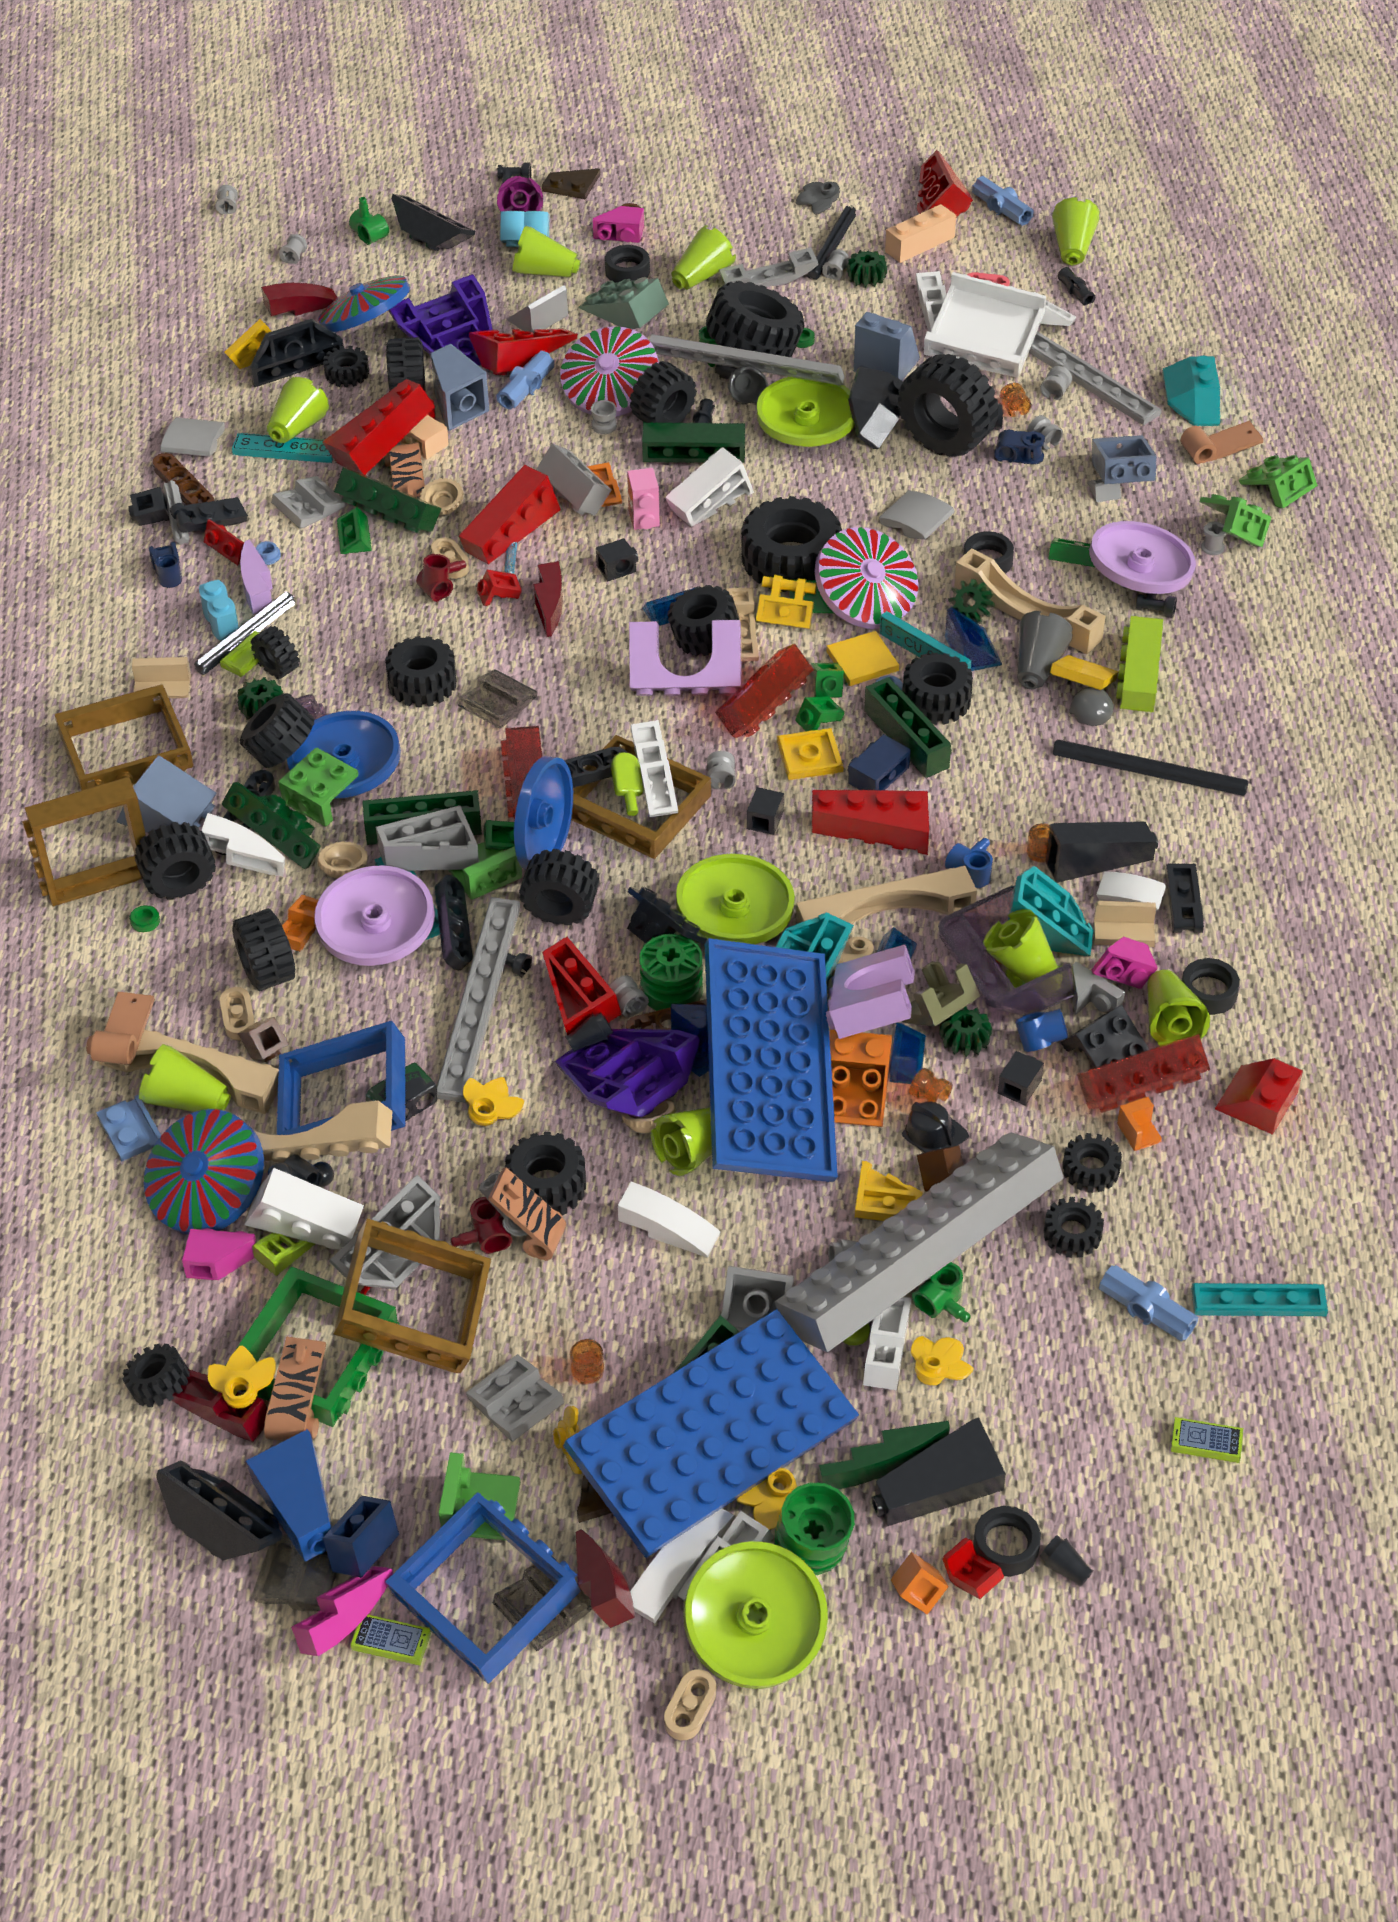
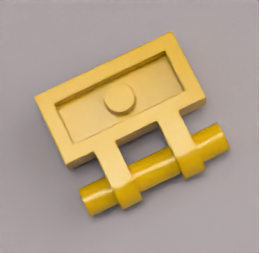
M774 575V577L763 576L762 587L772 588L771 596L760 594L756 621L810 629L814 602L805 601L804 595L805 593L815 594L817 583L807 582V579L798 578L797 581L783 579V576ZM781 590L795 591V598L780 597Z

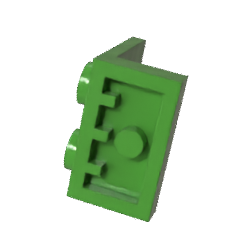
M1278 455L1270 456L1264 459L1262 465L1247 470V474L1239 479L1242 485H1269L1274 504L1278 508H1285L1318 486L1309 457L1298 458L1297 455H1291L1286 458H1279Z
M1212 494L1211 498H1200V503L1227 515L1223 532L1253 546L1263 547L1272 518L1262 512L1263 508L1251 504L1246 505L1247 500L1239 497H1231V500H1227L1226 497Z
M314 748L278 781L281 797L286 801L287 806L326 827L333 821L330 802L358 777V770L321 749Z
M485 842L477 845L478 863H474L465 869L448 870L452 876L462 883L465 893L471 900L522 878V867L518 862L515 846L505 851L485 849Z
M450 1452L439 1508L440 1526L442 1527L477 1492L488 1501L491 1499L494 1502L497 1501L506 1512L504 1515L512 1521L516 1514L521 1484L520 1477L471 1472V1468L465 1467L463 1453ZM486 1522L469 1536L472 1538L506 1540Z

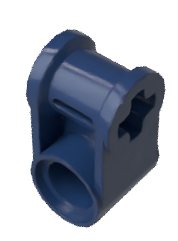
M1010 429L1001 431L997 439L995 457L1000 462L1006 460L1008 463L1039 464L1044 460L1042 446L1045 443V436L1036 431L1025 432Z
M175 541L170 542V545L157 548L149 546L150 559L153 569L156 571L159 584L166 588H173L181 584L182 573Z

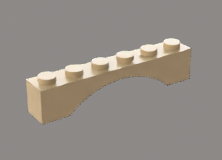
M972 548L956 562L954 587L961 589V581H965L969 586L971 579H975L978 584L984 582L987 585L986 590H991L994 594L989 599L995 603L994 607L1019 620L1026 613L1032 611H1041L1040 615L1049 616L1050 612L1061 616L1073 628V637L1069 646L1085 654L1091 652L1102 641L1105 615L1085 605L1059 606L1035 598L1016 585L1000 569L994 559Z
M966 866L949 868L943 871L797 902L796 922L798 924L827 912L853 924L868 915L899 908H918L950 915L975 909L977 890Z
M144 1029L131 1065L99 1062L100 1065L126 1073L152 1068L153 1065L149 1064L158 1048L165 1044L172 1046L228 1087L227 1092L239 1107L266 1114L278 1094L279 1069L268 1064L246 1060L241 1056L222 1053L211 1047L206 1048L192 1044L184 1039L165 1036L157 1031Z
M380 1101L348 1104L340 1113L324 1124L305 1132L292 1135H270L257 1131L255 1133L261 1142L264 1162L284 1163L288 1157L294 1154L300 1155L303 1159L316 1160L320 1158V1155L328 1154L343 1157L349 1155V1152L355 1151L376 1153L378 1149L390 1148L392 1110Z

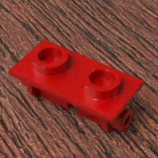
M210 519L207 520L203 542L238 566L244 542L227 531L223 525H217Z

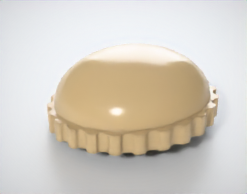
M439 478L425 485L422 493H420V499L440 507L439 516L454 512L459 507L464 493L456 480Z
M345 841L325 846L324 849H321L318 856V866L328 876L336 879L353 870L364 868L368 861L367 851H365L364 847L357 845V843Z
M666 1099L656 1106L653 1112L643 1117L622 1113L623 1123H626L635 1132L651 1133V1130L656 1128V1123H653L654 1120L662 1115L675 1113V1105L672 1100Z

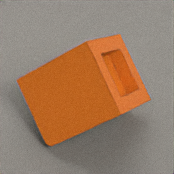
M1149 1097L1121 1105L1119 1108L1117 1124L1134 1151L1158 1144L1162 1140V1137L1151 1122L1154 1105Z
M913 1552L908 1555L891 1578V1582L899 1596L927 1615L949 1587L938 1569Z

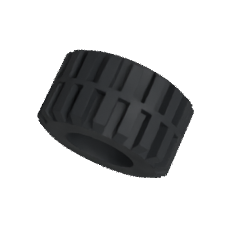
M420 338L388 339L386 359L389 391L405 379L420 384L426 393L424 356Z
M660 361L659 364L656 362L652 364L651 368L648 367L644 370V373L639 376L637 383L634 384L633 392L630 395L631 412L644 423L683 422L687 414L690 413L692 405H694V397L697 394L695 389L696 383L691 376L673 364L666 363L665 361Z
M705 585V587L697 586L692 590L688 589L683 595L677 596L675 598L676 602H672L669 606L670 610H668L667 615L677 646L682 648L683 652L687 654L691 652L693 656H698L699 654L708 656L709 653H712V620H740L733 597L729 594V591L726 589L722 590V587L719 586L712 587V585Z
M415 636L413 639L407 638L402 643H396L394 648L388 651V656L385 659L388 689L392 697L395 696L398 702L404 700V704L407 706L415 703L416 707H422V704L427 703V706L430 707L434 706V701L441 703L444 701V696L449 698L452 695V690L455 691L457 680L453 650H450V646L447 643L443 644L442 640L438 638L434 640L429 636L425 638Z
M938 652L932 653V655L923 654L920 658L911 660V664H907L905 667L902 692L931 720L932 724L937 725V721L949 724V719L955 722L959 720V715L964 716L967 713V709H970L973 684L972 671L968 668L966 662H960V658L956 656L951 657L950 654L946 653L941 655Z
M281 694L264 704L252 716L243 729L240 745L265 768L274 767L288 759L304 743L314 725V717L291 694Z
M171 822L170 825L166 826L163 824L156 830L152 829L148 832V836L142 837L140 840L141 844L136 846V854L134 856L145 887L151 894H155L158 898L166 897L167 900H172L175 897L182 898L188 894L196 893L198 889H203L206 886V882L211 881L212 873L216 869L215 859L206 837L199 830V827L195 825L190 826L186 822L182 824Z
M552 849V851L543 850L541 854L536 853L527 865L519 889L520 901L524 903L523 907L526 910L531 911V915L541 918V921L557 925L578 924L582 922V919H586L591 912L599 887L598 873L596 869L591 868L592 864L589 861H584L583 857L578 854L574 855L570 851L565 850L563 852L559 849Z
M267 908L233 921L232 932L239 958L249 981L258 991L295 978V962L289 941L278 917L271 909Z
M544 1132V1135L533 1133L530 1134L529 1139L523 1137L518 1140L519 1145H513L510 1148V1154L506 1155L505 1168L507 1167L562 1216L568 1213L567 1207L575 1209L578 1206V1200L582 1201L584 1190H586L585 1158L582 1156L580 1146H575V1141L571 1138L565 1140L563 1134L557 1133L554 1136L551 1135V1132ZM543 1170H552L559 1173L550 1178L532 1176Z

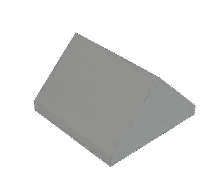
M565 285L526 306L507 320L521 330L530 331L534 334V329H546L567 317L568 305Z
M728 1266L721 1316L741 1332L777 1309L775 1301L786 1294L788 1289L794 1287V1276Z

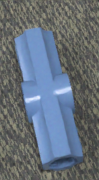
M984 176L977 178L976 182L972 185V193L987 202L989 210L998 213L996 215L1003 213L1021 226L1028 224L1033 217L1034 210L1018 199L1017 193L1013 188L1006 187L1002 189Z
M541 350L524 367L516 366L513 369L509 382L496 394L497 402L502 407L511 410L528 394L534 395L533 392L536 389H540L542 379L555 367L554 359L550 357L549 353Z
M1117 1265L1111 1266L1105 1272L1100 1282L1099 1290L1125 1305L1132 1317H1139L1144 1321V1325L1155 1324L1181 1342L1189 1337L1198 1323L1199 1317L1171 1300L1169 1293L1162 1285L1155 1281L1144 1283Z

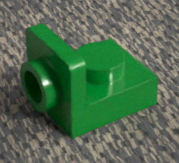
M811 663L810 674L815 679V696L842 697L844 670L838 663Z
M829 696L805 697L795 721L805 731L818 730L821 723L841 721L845 711Z

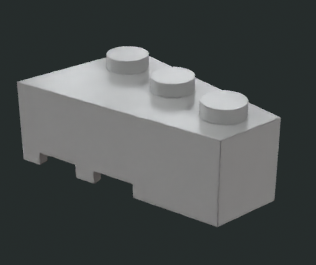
M461 806L376 827L379 853L385 866L397 867L406 871L465 869L479 862L477 842Z

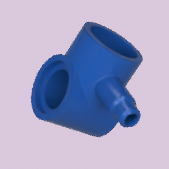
M983 838L971 849L961 843H957L947 855L945 868L966 866L975 887H985L991 881L993 863L992 855L986 851L990 845L989 839Z
M1061 1009L1046 1013H1031L1015 1021L1025 1052L1040 1050L1050 1046L1053 1042L1068 1038Z

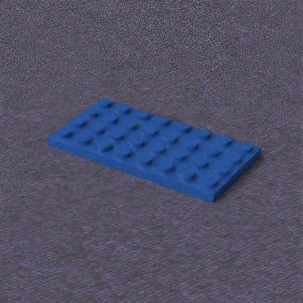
M708 938L705 943L713 1169L834 1182L838 1177L830 1036L826 1017L828 1002L825 954Z
M778 1309L571 1436L565 1440L563 1447L643 1556L647 1558L766 1480L769 1475L778 1469L786 1467L854 1422L859 1414Z

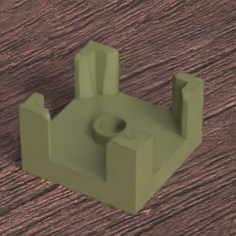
M932 961L924 966L922 972L929 988L913 994L915 1000L911 1002V1018L902 1022L937 1026L979 998V991L967 964L959 963L956 965L954 972L959 984L949 982L940 962Z

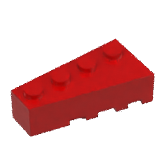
M405 379L322 443L339 465L366 475L435 406L420 384Z
M524 465L458 536L465 552L489 565L505 553L512 543L513 545L514 542L515 544L516 542L518 543L558 513L561 509L548 475Z
M812 790V833L847 840L854 838L864 840V843L873 845L875 843L891 845L894 849L917 850L920 854L928 855V791Z

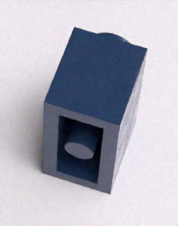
M883 734L878 740L871 742L859 757L851 760L847 769L848 784L858 790L887 789L909 769L911 749Z
M361 1495L323 1537L332 1572L362 1578L399 1536L390 1500Z

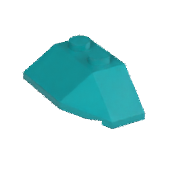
M1204 355L1189 356L1163 368L1162 375L1167 404L1180 416L1189 420V423L1193 426H1220V384L1215 357Z
M1031 866L1019 874L1014 885L1008 914L1021 909L1032 910L1039 919L1051 951L1091 956L1094 929L1090 923H1086L1083 913L1072 895L1035 866Z
M826 912L818 915L816 918L786 928L776 947L825 954L827 985L836 968V964L840 960L854 925Z

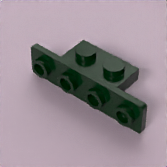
M233 782L222 801V806L303 869L309 868L321 846L309 837L315 827L307 822V817L298 811L290 809L286 806V801L277 795L257 797L239 782Z

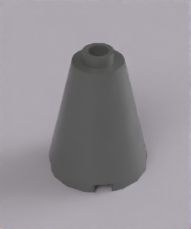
M1041 611L1026 613L1019 624L1017 679L1027 689L1032 690L1044 685L1051 674L1052 663L1062 657L1072 641L1073 628L1066 619L1051 612L1049 616L1040 615Z

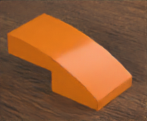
M610 463L587 466L611 489L601 507L622 504L617 480L613 477Z
M301 895L288 909V919L282 927L292 950L301 952L316 930L315 909L319 901L318 899Z

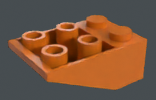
M830 1029L834 1122L883 1127L892 1035L861 1032L839 1039L836 1030Z

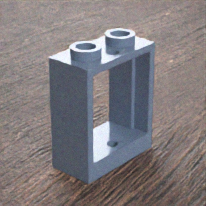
M1143 435L1092 439V464L1104 484L1156 481L1157 456ZM1117 444H1122L1120 448H1116Z

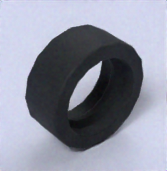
M619 245L610 249L605 255L606 277L614 283L624 279L634 281L642 277L648 278L650 274L648 252L636 245ZM622 262H634L638 265L633 267H620L616 264Z
M983 531L973 534L966 540L963 556L971 548L976 551L984 549L994 550L1003 555L994 560L1005 574L1013 566L1014 545L1003 534Z
M1203 958L1188 964L1183 971L1182 982L1207 1007L1209 1015L1224 1013L1236 1003L1240 978L1237 971L1230 964L1219 959ZM1203 977L1215 978L1222 981L1228 987V991L1218 995L1204 994L1198 991L1192 985V982Z
M1000 1506L991 1508L981 1515L975 1525L973 1545L977 1555L1001 1567L1004 1576L1011 1577L1023 1574L1033 1567L1039 1555L1041 1532L1037 1522L1029 1513L1017 1507ZM1002 1525L1012 1526L1024 1533L1028 1541L1027 1548L1018 1555H1000L992 1551L986 1544V1536L994 1527Z

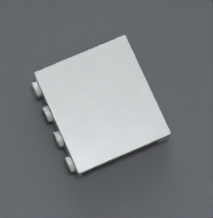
M952 272L950 288L932 331H927L924 338V355L932 357L938 354L956 355L957 359L960 357L967 359L970 365L975 364L979 369L1018 378L1045 313L1046 296L1012 286L997 284L989 280L970 277L966 274Z

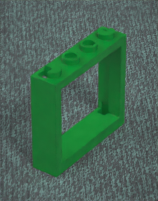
M291 1266L238 1347L244 1346L257 1362L302 1293L340 1307L345 1287ZM356 1292L352 1310L400 1324L397 1320L396 1307ZM361 1343L328 1397L324 1399L314 1395L311 1405L314 1418H318L319 1422L334 1427L339 1417L343 1413L347 1414L349 1412L351 1398L355 1392L363 1390L367 1381L368 1371L372 1365L377 1366L380 1363L384 1350ZM275 1378L267 1387L258 1391L257 1397L270 1402Z

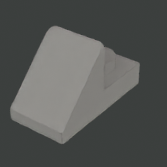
M1075 962L1072 964L1070 988L1075 1015L1089 1002H1092L1102 1012H1108L1120 1005L1123 1006L1125 995L1123 990L1104 978L1093 974L1091 970L1080 963Z

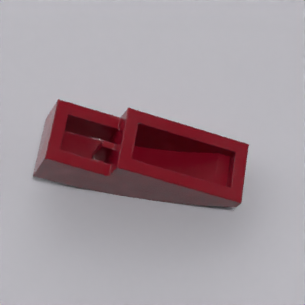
M291 282L261 287L263 303L271 316L292 311L295 316L324 309L338 298L332 288L317 284Z
M559 561L539 564V583L533 584L534 602L546 637H552L562 614L563 592Z
M188 1369L190 1372V1377H187L188 1383L186 1386L181 1385L183 1391L180 1394L176 1392L172 1394L174 1397L172 1401L239 1438L254 1442L265 1426L268 1408L263 1399L256 1397L254 1402L247 1407L233 1408L226 1403L223 1393L211 1387L208 1375ZM237 1392L235 1396H241L244 1393Z
M582 1529L576 1531L578 1587L591 1599L593 1611L610 1628L635 1618L633 1599L621 1570L591 1536Z

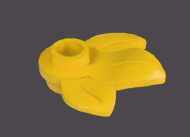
M504 1077L496 1078L484 1085L473 1078H469L463 1087V1097L469 1104V1118L475 1124L481 1126L491 1125L497 1119H511L520 1113L524 1106V1099L513 1096L509 1097L508 1086ZM480 1111H486L488 1114L480 1113Z
M924 1336L917 1337L911 1346V1355L916 1360L914 1368L918 1380L926 1385H938L945 1378L953 1380L967 1378L974 1368L961 1360L964 1351L963 1344L958 1339L950 1337L941 1338L935 1343Z
M241 1345L231 1355L226 1366L219 1364L209 1365L208 1381L213 1389L223 1393V1397L229 1406L244 1408L254 1402L259 1390L271 1383L276 1372V1363L273 1357L264 1358L256 1362L253 1355ZM239 1390H246L243 1395L235 1396Z
M567 1406L564 1410L563 1420L558 1422L557 1428L553 1431V1439L556 1448H562L571 1470L575 1474H582L580 1468L563 1447L565 1440L580 1431L577 1425L578 1409L575 1406Z
M780 1468L769 1475L766 1480L738 1497L737 1502L754 1507V1520L772 1530L776 1528L780 1511L787 1495L797 1487L796 1480L789 1470ZM773 1483H781L784 1486V1490H778L773 1486Z

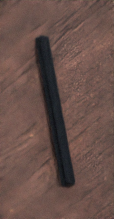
M1060 739L1055 741L1053 747V755L1241 796H1245L1248 789V780Z

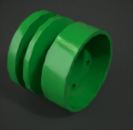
M664 934L647 942L643 946L639 957L640 989L648 997V1006L658 1011L699 1001L703 994L702 951L698 944L678 934Z
M810 1482L796 1487L787 1495L781 1508L774 1532V1544L796 1554L811 1568L815 1575L831 1571L841 1562L855 1526L854 1510L849 1499L839 1489L826 1483Z

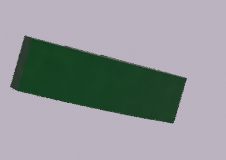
M949 1420L881 1431L880 1443L850 1448V1460L819 1465L818 1482L826 1483L837 1489H844L881 1478L949 1435Z

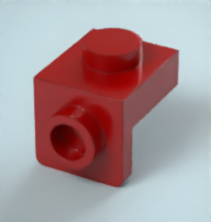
M966 1537L942 1558L950 1581L958 1588L978 1599H981L1004 1579L1001 1567L977 1555L972 1540Z

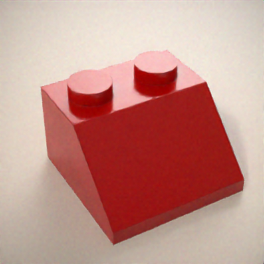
M1275 1058L1241 1065L1215 1107V1110L1273 1135L1298 1093L1303 1070Z

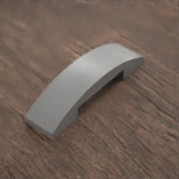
M810 247L789 252V261L745 271L743 264L719 269L724 285L729 282L742 281L743 283L752 282L758 286L770 287L787 284L802 277L818 265V261Z

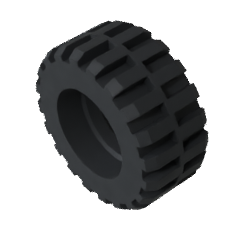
M736 281L735 283L729 282L718 289L706 318V327L711 339H715L717 345L792 357L805 327L802 312L798 311V307L794 303L792 304L787 297L779 295V292L769 290L763 285H755L752 282L743 283L742 281Z
M938 354L929 357L903 381L899 390L898 407H901L899 412L901 419H904L906 422L904 426L908 431L912 432L913 438L917 442L920 441L923 444L924 448L927 450L932 449L938 455L945 453L947 457H956L967 454L994 429L998 420V399L994 398L995 390L993 386L989 385L987 376L985 374L982 375L975 364L970 365L967 359L962 357L957 359L956 355ZM939 396L946 399L952 405L957 416L944 406Z
M789 496L788 499L778 497L774 498L772 502L765 501L761 503L760 508L756 506L743 521L741 528L742 565L745 567L747 574L752 576V579L759 584L762 583L763 576L774 577V575L783 576V579L798 580V578L816 580L815 564L818 554L832 536L842 531L841 523L829 508L825 509L822 503L818 501L814 503L809 498L796 499V496ZM797 542L801 543V545H783L780 543Z

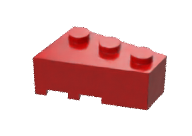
M568 936L542 952L567 1035L575 1030L592 1013L596 1015L602 1012L608 1023L621 1015L615 992Z

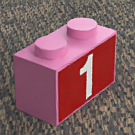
M646 468L627 471L628 511L633 529L659 527V486L654 469Z

